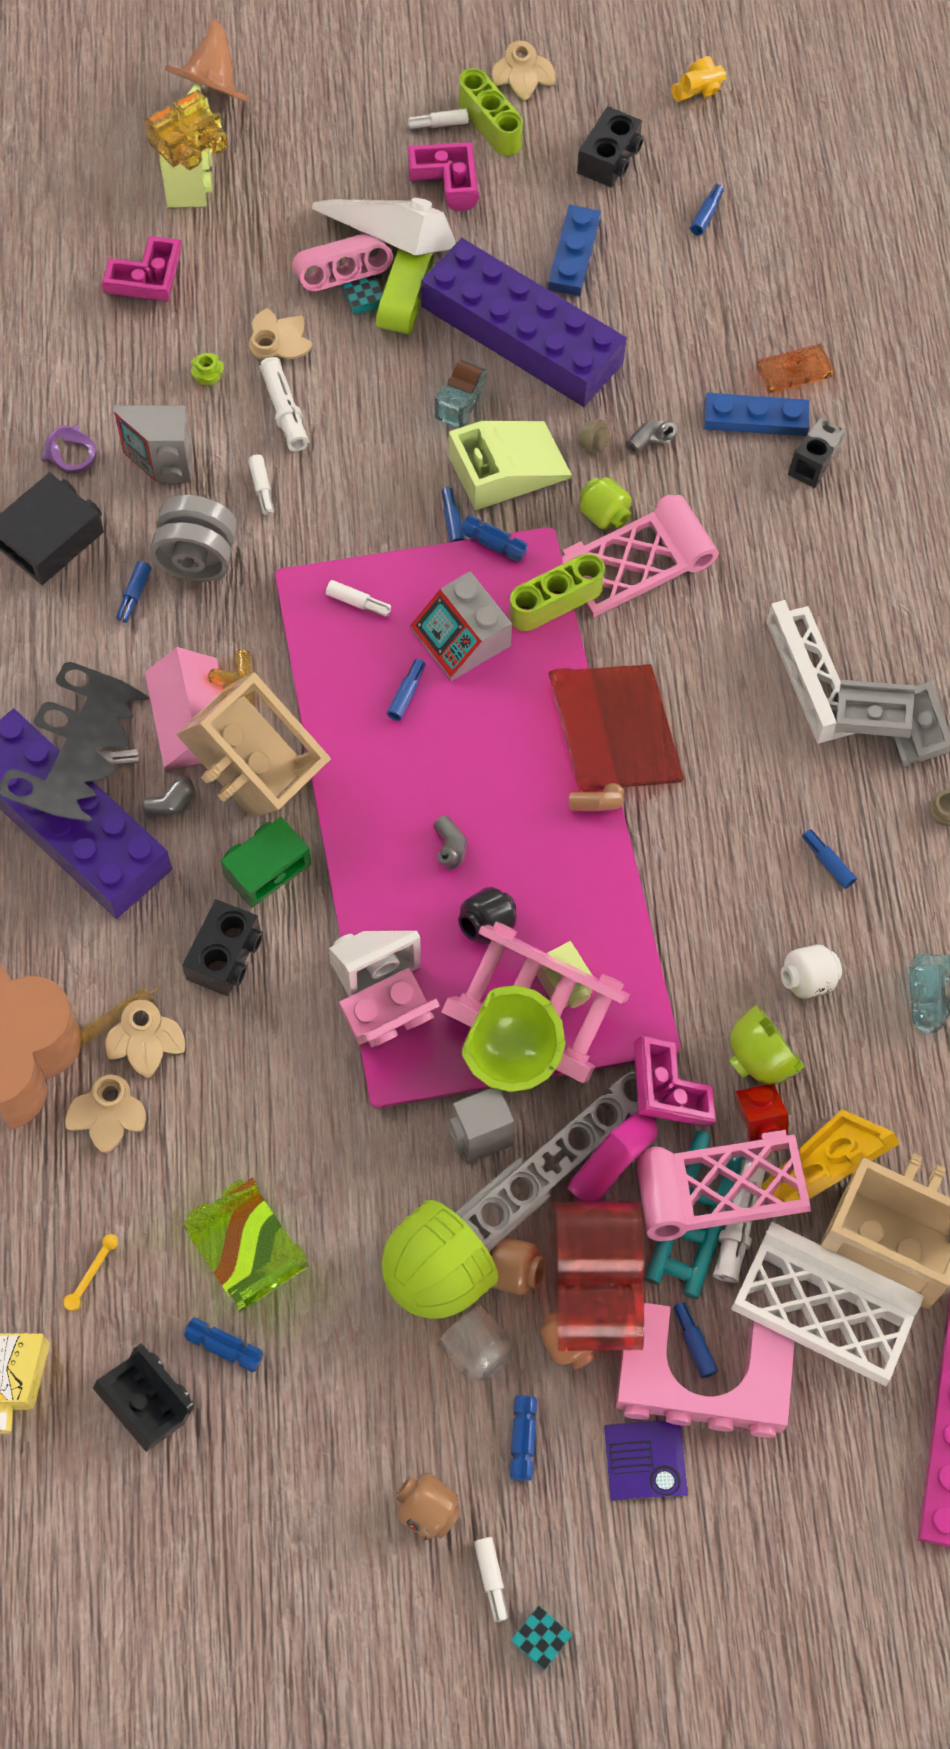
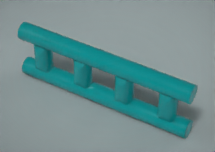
M696 1131L689 1151L707 1149L711 1136L706 1132ZM742 1156L731 1158L725 1167L739 1175L742 1159L745 1160V1158ZM702 1163L685 1165L686 1174L696 1180ZM723 1176L716 1193L725 1197L735 1183ZM689 1186V1191L691 1195L695 1189ZM703 1194L697 1200L699 1203L712 1207L710 1214L719 1205ZM723 1225L690 1230L681 1236V1238L699 1244L692 1266L669 1258L675 1239L657 1241L644 1280L659 1285L663 1273L686 1281L683 1291L685 1296L699 1299Z

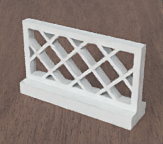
M771 1222L731 1310L865 1377L887 1386L924 1296ZM763 1260L780 1267L784 1275L769 1279L762 1266ZM757 1276L759 1281L753 1282L755 1277ZM806 1280L818 1286L822 1294L807 1298L799 1282ZM789 1284L797 1300L781 1304L773 1288ZM763 1290L771 1306L759 1308L745 1301L749 1293ZM845 1299L857 1305L861 1313L845 1317L837 1300ZM827 1303L835 1319L819 1323L811 1306ZM802 1309L809 1326L799 1328L791 1324L786 1312ZM883 1318L899 1326V1331L884 1336L876 1319ZM866 1322L873 1339L858 1342L850 1325ZM840 1328L848 1345L837 1347L829 1343L824 1332ZM879 1347L886 1361L884 1369L868 1362L863 1351Z

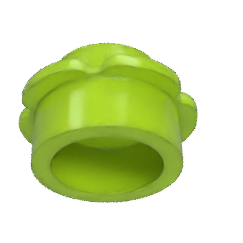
M204 353L197 355L191 361L192 368L190 372L198 383L213 385L220 380L221 374L224 371V364L217 355Z

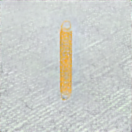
M157 987V989H158L159 987ZM143 988L142 991L140 990L137 994L135 993L134 997L132 996L129 1000H125L124 1003H120L121 1006L117 1005L114 1010L112 1009L109 1013H105L107 1017L102 1015L99 1020L97 1019L94 1023H90L92 1027L89 1025V1028L87 1025L84 1030L82 1029L83 1032L80 1030L82 1034L80 1033V1038L84 1045L88 1043V1040L90 1042L91 1037L93 1040L94 1035L92 1031L97 1037L96 1030L99 1035L101 1033L99 1027L103 1032V1026L106 1031L108 1029L106 1023L109 1029L110 1026H113V1023L115 1025L114 1017L118 1022V1016L120 1017L123 1005L126 1007L131 999L134 1001L137 997L140 999L142 996L144 1000L148 998L150 1001L151 998L146 989ZM155 989V990H157V989ZM154 990V991H155V990ZM152 991V992H154V991ZM151 992V993H152V992ZM150 994V995H151V994ZM151 995V997H152V995ZM152 997V1000H153V997ZM141 998V999H142V998ZM137 999V1000H138V999ZM131 1001V1002H132V1001ZM123 1007V1008H124V1007ZM122 1009V1010H123V1009ZM120 1017V1019H121V1017ZM119 1020V1022H120V1020ZM116 1023V1024H117V1023ZM104 1030V1032H105V1030ZM101 1033V1034H102V1033ZM94 1037V1039H95V1037ZM80 1040V1042H81V1040ZM82 1042L80 1044L81 1047L83 1046Z

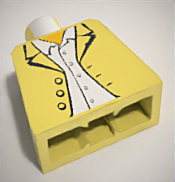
M0 1334V1434L11 1433L13 1410H32L35 1406L49 1351V1341L43 1334Z

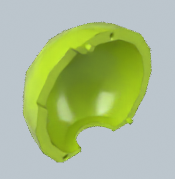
M517 985L494 988L488 993L462 1047V1056L473 1075L489 1087L508 1092L532 1089L547 1080L561 1062L566 1043L562 1020L553 1007L552 1002L536 990Z

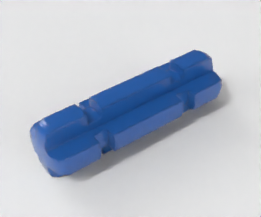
M468 515L461 526V533L471 539L477 537V542L501 554L506 552L507 557L517 562L523 559L527 552L528 544L516 537L511 539L510 534L488 523L483 525L481 524L482 520L472 515Z
M192 1318L185 1329L184 1336L186 1340L198 1346L202 1343L204 1344V1349L232 1363L238 1361L240 1367L250 1372H255L262 1361L263 1352L261 1349L251 1344L245 1346L243 1340L214 1326L211 1329L208 1323L198 1318Z
M518 1395L514 1399L513 1415H516V1418L513 1419L511 1455L514 1456V1459L510 1462V1478L517 1481H529L533 1477L534 1461H531V1457H534L536 1420H533V1417L536 1416L537 1399L530 1395Z

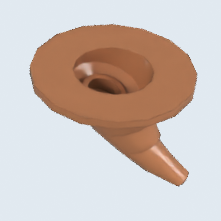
M212 19L209 22L207 35L203 38L199 48L195 49L187 65H184L181 69L166 65L165 70L192 82L200 83V85L248 102L249 97L237 91L233 83V65L226 31L221 22Z

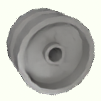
M180 495L165 500L159 510L156 522L157 530L153 535L150 547V555L154 563L170 575L184 580L204 582L214 581L223 577L229 567L231 546L235 541L237 532L236 517L220 503L201 496Z

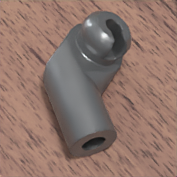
M647 421L630 437L625 446L630 453L638 455L647 444H665L672 441L677 435V427L671 421Z
M178 776L173 780L164 796L144 798L145 816L170 815L182 812L194 794L192 780L186 776Z
M444 815L436 820L433 825L444 840L442 850L437 854V859L445 868L454 869L463 862L468 841L448 815Z

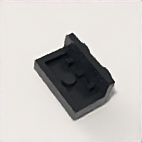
M142 1343L133 1348L129 1359L96 1380L93 1387L95 1392L145 1452L182 1427L194 1408L187 1390L182 1385L175 1383L164 1370L160 1358L156 1354L149 1352Z

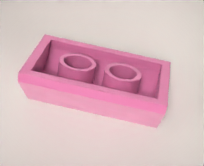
M176 647L145 672L165 771L201 764L198 758L176 734L223 690L217 658Z

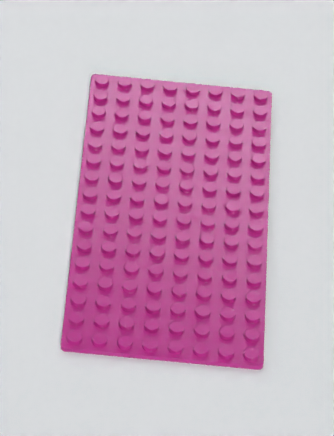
M551 527L508 533L511 535V539L516 537L528 544L527 552L520 562L507 557L506 552L501 554L477 542L478 538L280 568L275 572L301 723L331 757V760L311 779L340 938L347 934L355 936L363 931H417L421 944V967L412 971L426 1001L429 1002L437 999L440 1005L431 1010L434 1018L406 1030L404 1024L395 1028L398 1036L372 1048L369 1042L360 1044L369 1101L371 1106L376 1109L492 1088L473 1075L462 1056V1047L471 1027L441 1012L447 998L453 996L460 997L462 993H467L489 944H481L477 941L469 940L461 931L458 923L461 904L467 898L486 887L497 888L513 898L516 904V923L513 927L517 931L515 938L545 953L571 941L594 977L600 979L602 974L610 976L623 983L622 991L630 994L627 1002L622 1004L612 999L587 1052L590 1056L588 1062L596 1065L594 1070L635 1063L634 1042L640 1036L675 1042L676 1055L680 1051V1042L623 807L621 806L617 810L571 811L569 808V795L571 792H604L603 790L606 785L610 783L617 784L575 610L573 609L530 631H520L512 626L510 647L453 681L449 680L410 629L412 622L440 588L470 571L509 619L510 594L513 589L563 564L556 532ZM331 580L339 582L391 605L389 615L385 617L326 595L329 582ZM552 591L554 594L562 593L560 591ZM528 606L519 607L524 610L532 609ZM421 659L425 662L426 666L418 681V687L400 721L393 720L387 716L386 712L414 660ZM444 815H448L468 841L464 860L454 869L445 868L437 859V854L441 852L444 840L433 825L436 820ZM505 947L480 1001L484 1002L488 993L494 988L513 986L527 957ZM536 975L530 989L536 990L550 1001V996ZM593 990L589 1000L579 1007L570 1008V1006H567L563 1009L560 1019L563 1023L566 1041L564 1050L568 1046H573L598 992ZM555 1069L549 1078L565 1076V1074Z

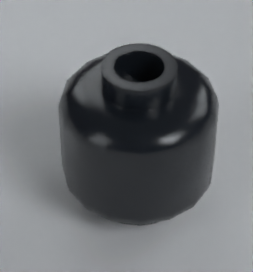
M486 887L467 898L461 904L460 916L458 917L460 929L469 940L477 941L481 944H490L491 939L478 933L481 926L490 925L493 927L495 922H499L513 929L516 923V904L509 894L494 887Z

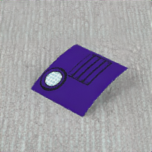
M650 1421L604 1426L610 1499L612 1501L688 1495L681 1425L670 1424L666 1421Z

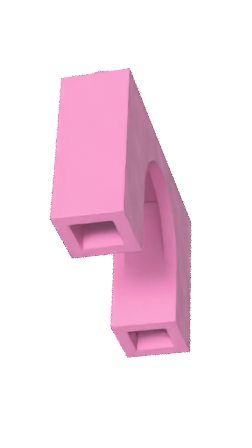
M629 1301L625 1314L615 1409L624 1410V1416L633 1419H649V1414L666 1416V1422L674 1425L688 1426L691 1425L692 1420L708 1422L709 1429L723 1432L733 1431L734 1426L749 1428L751 1435L764 1438L776 1437V1432L782 1433L788 1426L795 1341L752 1321L748 1331L745 1373L742 1382L726 1394L712 1397L701 1396L688 1391L680 1385L669 1369L666 1348L671 1306Z

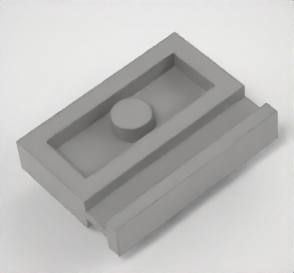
M841 680L836 732L911 738L915 685Z
M932 681L915 686L911 738L893 736L903 767H907L909 763L918 760L922 762L950 752V730Z

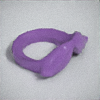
M60 425L47 437L44 455L41 457V460L43 462L50 461L60 470L67 473L81 472L91 467L97 453L95 442L79 431V425L74 427ZM61 437L65 441H71L86 447L89 450V457L79 465L65 463L55 442L56 438Z

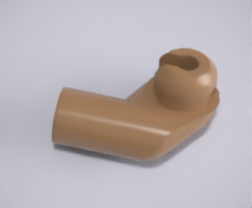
M610 783L604 787V792H571L569 795V808L571 811L617 810L625 801L623 797L624 789L619 784Z

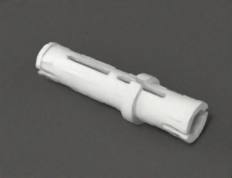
M268 357L261 361L259 369L276 410V423L284 432L289 450H303L310 441L302 425L303 415L301 409L294 403L280 360L277 357Z
M742 1159L739 1176L743 1175L752 1162ZM759 1167L749 1179V1182L761 1188L765 1170ZM742 1188L732 1203L742 1209L754 1206L759 1198ZM753 1221L728 1224L725 1230L720 1231L719 1241L721 1242L716 1267L713 1271V1277L728 1283L739 1282L745 1251L750 1249L752 1243L749 1235Z

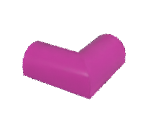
M473 142L407 146L410 182L443 180L446 204L455 211L469 210L477 204L479 192Z
M148 236L142 262L108 258L101 284L103 292L111 295L169 302L182 251V240Z
M646 1036L637 1038L634 1042L639 1115L701 1127H709L714 1124L716 1120L712 1085L678 1079L675 1042Z
M638 1111L609 1133L569 1182L567 1189L586 1203H598L627 1166L655 1142L658 1135L655 1120L649 1116L639 1115Z

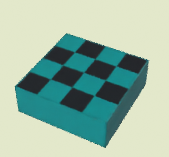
M375 275L342 284V290L353 315L379 307L383 293Z
M538 1605L510 1642L540 1669L545 1671L572 1637V1634Z

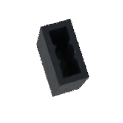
M49 472L0 513V551L43 586L104 533L101 521L102 513L93 501L89 499L85 501L77 495L75 488L67 480L62 479L60 481Z

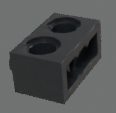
M607 106L579 149L577 174L612 188L619 176L624 177L628 170L631 156L633 154L637 155L643 145L644 136L641 135L642 120Z
M215 899L182 964L186 980L229 996L233 986H239L243 981L247 970V965L244 963L249 953H255L261 944L263 931L260 929L258 915ZM231 928H239L243 930L242 933L236 937H227L224 935L226 931H228ZM215 961L227 963L223 969L218 971L208 969V966Z

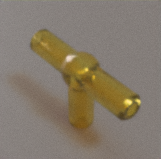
M239 649L235 652L236 673L212 668L208 673L209 682L228 686L251 674L249 651ZM251 692L245 695V697L253 705V697Z

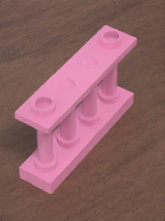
M495 922L493 927L490 925L481 926L478 933L491 939L486 953L467 993H462L460 997L453 996L447 998L441 1012L472 1027L483 1004L480 1000L505 947L527 957L514 985L530 989L541 964L562 974L550 1000L559 1017L576 982L598 992L573 1046H568L563 1051L561 1062L556 1068L561 1073L583 1084L590 1080L596 1065L588 1062L590 1056L587 1052L612 999L621 1004L627 1002L630 994L622 991L624 984L604 974L598 979L515 938L517 931L504 924Z

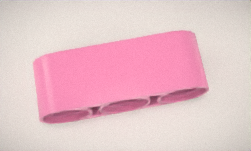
M364 233L299 252L292 261V270L305 289L319 291L386 271L393 262V253L384 241ZM380 248L376 256L368 258L369 253L373 249ZM348 257L344 265L336 266L341 258ZM317 266L312 274L304 275L309 267Z

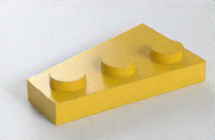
M841 1109L798 1150L809 1199L852 1174L862 1157L873 1161L899 1145L900 1143L895 1133ZM791 1157L779 1169L782 1170ZM792 1170L789 1175L795 1178L794 1171ZM771 1175L762 1183L761 1189L765 1191L776 1177ZM782 1182L772 1195L782 1202L800 1200L798 1190L785 1182Z

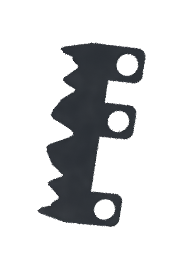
M66 662L56 677V683L63 688L85 695L88 698L81 712L53 702L42 704L34 719L35 725L64 736L67 739L46 780L19 770H8L0 783V795L54 816L92 821L89 815L81 811V807L77 803L78 799L94 797L96 795L85 782L102 780L117 770L113 764L98 753L96 748L128 747L126 732L116 718H133L134 715L125 705L126 701H133L134 699L148 700L150 698L122 680L74 662ZM70 670H80L87 674L89 682L85 686H73L66 681L65 674ZM50 710H59L66 714L68 723L63 727L50 726L45 722L44 714ZM14 778H24L32 784L33 791L27 796H17L9 791L8 783Z

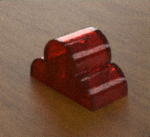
M633 1200L551 1201L550 1228L558 1351L643 1350L644 1231L640 1202H634Z

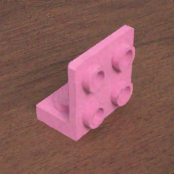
M410 967L338 1002L358 1045L369 1042L371 1048L398 1036L395 1028L403 1024L406 1030L434 1018L431 1010L440 1006L437 999L429 1002L426 1001Z

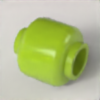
M610 477L592 479L584 486L579 495L581 512L601 530H608L614 526L620 528L631 516L629 509L632 497Z

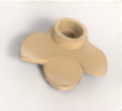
M522 40L512 42L506 49L505 57L497 61L492 69L493 83L496 86L510 84L514 93L522 101H527L538 83L550 87L555 84L556 77L552 64L546 58L537 55L535 48L530 43ZM516 53H523L526 57L520 58Z
M265 308L252 320L253 334L249 339V350L259 360H264L268 357L296 359L307 354L313 347L311 341L303 338L305 321L302 315L277 320L275 314L270 309Z
M138 999L130 1002L124 1008L121 1022L114 1026L107 1035L105 1047L109 1060H116L127 1056L134 1070L143 1077L150 1078L157 1070L163 1057V1052L171 1054H182L185 1052V1039L181 1028L174 1020L162 1017L158 1008L152 1002ZM138 1012H145L149 1020L146 1025L138 1026L133 1022L134 1015Z
M105 1075L96 1080L89 1093L82 1094L73 1100L66 1114L65 1127L69 1131L89 1129V1135L93 1144L104 1154L119 1145L125 1130L131 1132H142L144 1130L146 1111L142 1102L131 1096L130 1087L122 1077L118 1075ZM114 1090L118 1092L115 1100L106 1101L104 1099L108 1091Z

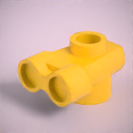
M710 56L703 57L688 67L689 72L682 74L680 82L672 85L671 93L677 102L689 99L699 93H702L703 97L712 96L721 89L720 85L726 79V72L721 65L715 67Z

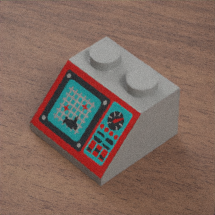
M114 405V414L123 453L155 482H165L168 484L191 482L193 445L186 406Z
M471 571L440 588L410 625L411 631L450 681L460 677L511 646L512 622Z

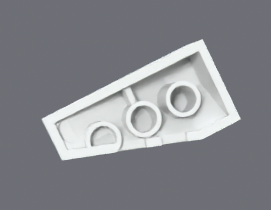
M413 198L412 201L327 200L313 202V210L415 256L448 250L456 243L444 212L432 208V203L425 199Z

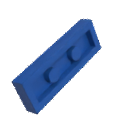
M575 205L568 206L548 282V290L581 296L600 223L601 210Z
M706 393L704 429L807 436L809 429V400Z

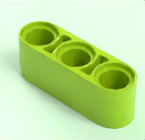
M477 68L464 70L459 76L460 108L467 109L470 121L497 153L504 156L517 154L522 148L523 119L486 73Z
M400 248L398 249L379 303L376 316L377 328L408 335L412 333L421 307V280L433 268V252L415 256Z
M583 554L517 586L510 594L509 620L512 622V626L520 631H530L597 598L603 589L605 573L603 560L594 554ZM582 576H591V577H593V578L588 579V578H584V577H582ZM552 591H560L562 593L554 594ZM528 606L532 609L524 610L519 607Z

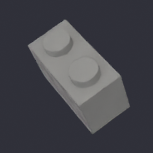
M490 1088L453 1103V1118L449 1119L451 1131L448 1134L456 1154L463 1152L468 1164L512 1146L515 1121L501 1090Z

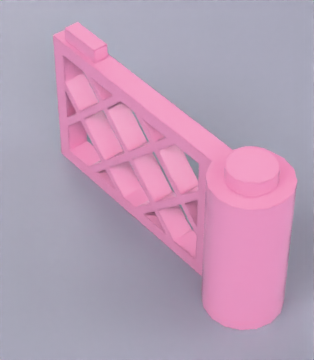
M667 495L658 501L654 512L585 546L580 541L564 549L562 560L564 564L580 555L594 554L599 556L605 565L619 568L615 581L608 579L603 581V587L612 589L610 598L597 604L594 600L585 603L594 618L687 571L693 573L707 568L717 559L719 552L684 497L681 495ZM649 526L652 527L656 534L654 544L635 540L637 532ZM612 544L625 546L626 550L623 559L604 556L606 547ZM632 548L651 553L647 566L628 561ZM656 554L671 557L675 563L674 566L666 570L652 567ZM625 569L644 574L642 581L634 586L621 583ZM582 576V577L588 578V579L593 578V577H591V576Z
M786 1130L762 1133V1140L676 1154L662 1147H650L643 1151L635 1161L646 1233L652 1240L670 1241L683 1236L690 1230L811 1211L795 1134L787 1136ZM789 1149L791 1159L782 1170L765 1160L772 1151ZM742 1156L752 1163L743 1175L739 1176L725 1167L731 1158ZM703 1163L711 1168V1171L700 1183L686 1174L685 1165ZM759 1167L776 1177L765 1191L749 1182V1179ZM792 1170L794 1171L795 1178L789 1175ZM718 1174L735 1183L725 1197L708 1188ZM782 1182H785L798 1190L800 1200L782 1202L772 1195ZM689 1186L695 1189L691 1195L689 1191ZM742 1188L759 1198L753 1207L742 1209L732 1203ZM702 1194L719 1204L711 1214L694 1216L692 1207Z

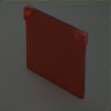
M652 664L574 670L562 668L551 670L548 673L579 792H596L604 789L610 783L619 784L623 788L681 783L684 780Z

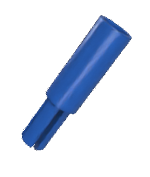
M715 184L708 198L703 201L690 226V231L693 234L700 236L704 233L724 192V187L721 184L719 186Z
M445 487L441 492L450 542L466 540L465 535L461 533L462 520L459 507L456 505L454 490L452 487Z
M138 561L122 596L123 601L116 615L118 621H121L123 616L122 622H128L134 605L138 603L152 570V567L146 562Z
M415 659L407 676L403 678L386 712L387 716L396 721L402 719L426 666L423 660Z
M812 829L802 835V839L814 851L817 859L844 889L849 888L855 883L857 877L835 852L822 842Z
M686 1302L676 1304L673 1310L683 1330L682 1336L701 1378H707L716 1374L719 1370L699 1326H696Z

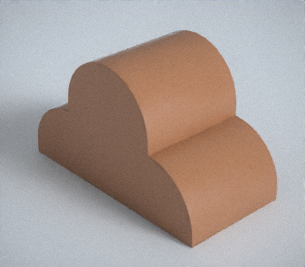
M0 965V1113L9 1129L12 1130L25 1125L40 1112L47 1095L46 1079L60 1074L75 1061L81 1048V1029L69 1000L59 985L40 976H25L10 980L7 972Z

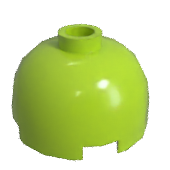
M757 1004L746 1011L735 1022L730 1032L729 1041L735 1055L729 1061L743 1079L750 1074L759 1083L773 1085L792 1078L805 1068L798 1055L792 1053L783 1035Z

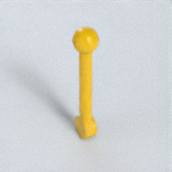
M108 1234L103 1238V1247L73 1294H69L64 1298L63 1304L68 1311L75 1312L80 1308V1297L108 1252L117 1247L118 1238L114 1234Z

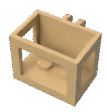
M255 672L229 684L176 734L208 769L201 776L202 780L208 784L210 781L217 779L223 786L217 796L223 802L232 796L251 818L279 810L331 760V757ZM256 691L309 752L297 755L247 700L245 695ZM296 777H298L285 791H283Z
M912 1154L903 1175L862 1157L844 1188L820 1245L923 1295L921 1307L929 1310L950 1285V1198L937 1192L946 1168L937 1164L930 1173L926 1187L913 1181L921 1166V1156Z

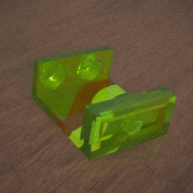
M253 1177L246 1182L239 1180L231 1184L223 1191V1197L211 1205L208 1203L199 1205L188 1214L189 1219L183 1222L188 1236L239 1313L309 1267L306 1255L298 1243L295 1245L259 1193L258 1185Z

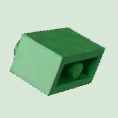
M281 816L273 823L267 822L261 825L254 833V836L242 845L236 844L232 846L220 861L224 877L252 908L310 866L311 856L310 848Z

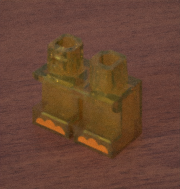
M198 89L174 102L173 108L169 105L145 119L149 144L172 167L181 164L190 171L200 165L202 161L201 151L209 148L213 154L218 155L228 148L227 135L221 128L220 114L217 112L213 114L206 106L205 97Z

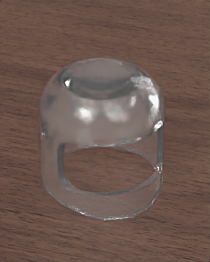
M482 1303L455 1322L437 1343L466 1378L478 1382L487 1380L497 1374L509 1361L513 1347L508 1334L493 1319Z

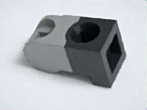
M820 418L794 451L787 475L816 488L822 479L824 471L841 447L847 431Z

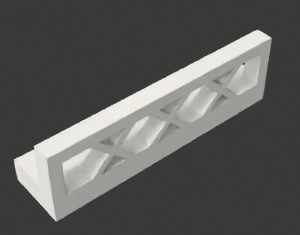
M785 600L771 603L767 625L817 744L855 734L836 732L837 722L832 710L838 711L837 702L839 701L841 681L809 607L806 606L789 611ZM803 620L807 629L803 638L800 637L794 621ZM806 649L818 655L820 662L816 668L813 667ZM819 680L831 685L833 692L829 699L826 698Z

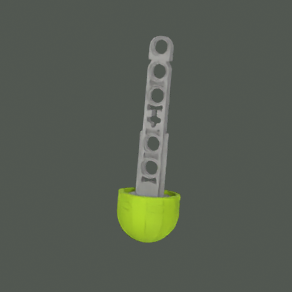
M630 1072L616 1080L603 1092L604 1095L592 1101L525 1161L518 1157L456 1212H453L438 1201L426 1200L411 1215L407 1216L389 1236L382 1254L383 1279L393 1299L406 1311L416 1316L427 1319H440L462 1312L478 1301L489 1288H492L498 1281V1272L489 1252L551 1197L548 1191L592 1153L611 1131L638 1111V1102L630 1101L626 1098L623 1091L626 1081L636 1083V1072ZM599 1105L607 1106L612 1110L614 1120L611 1126L602 1125L597 1120L596 1109ZM576 1129L584 1134L586 1146L583 1150L578 1151L570 1146L568 1142L570 1130ZM560 1151L565 1157L553 1165V1170L545 1172L542 1168L545 1163L544 1159H549ZM514 1179H521L528 1184L530 1194L526 1201L517 1200L512 1195L510 1187ZM485 1205H494L500 1211L501 1220L498 1226L492 1227L483 1221L481 1212Z

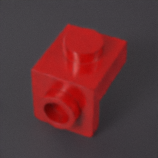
M774 1084L736 1091V1104L747 1127L748 1142L762 1140V1133L786 1130L788 1136V1112Z

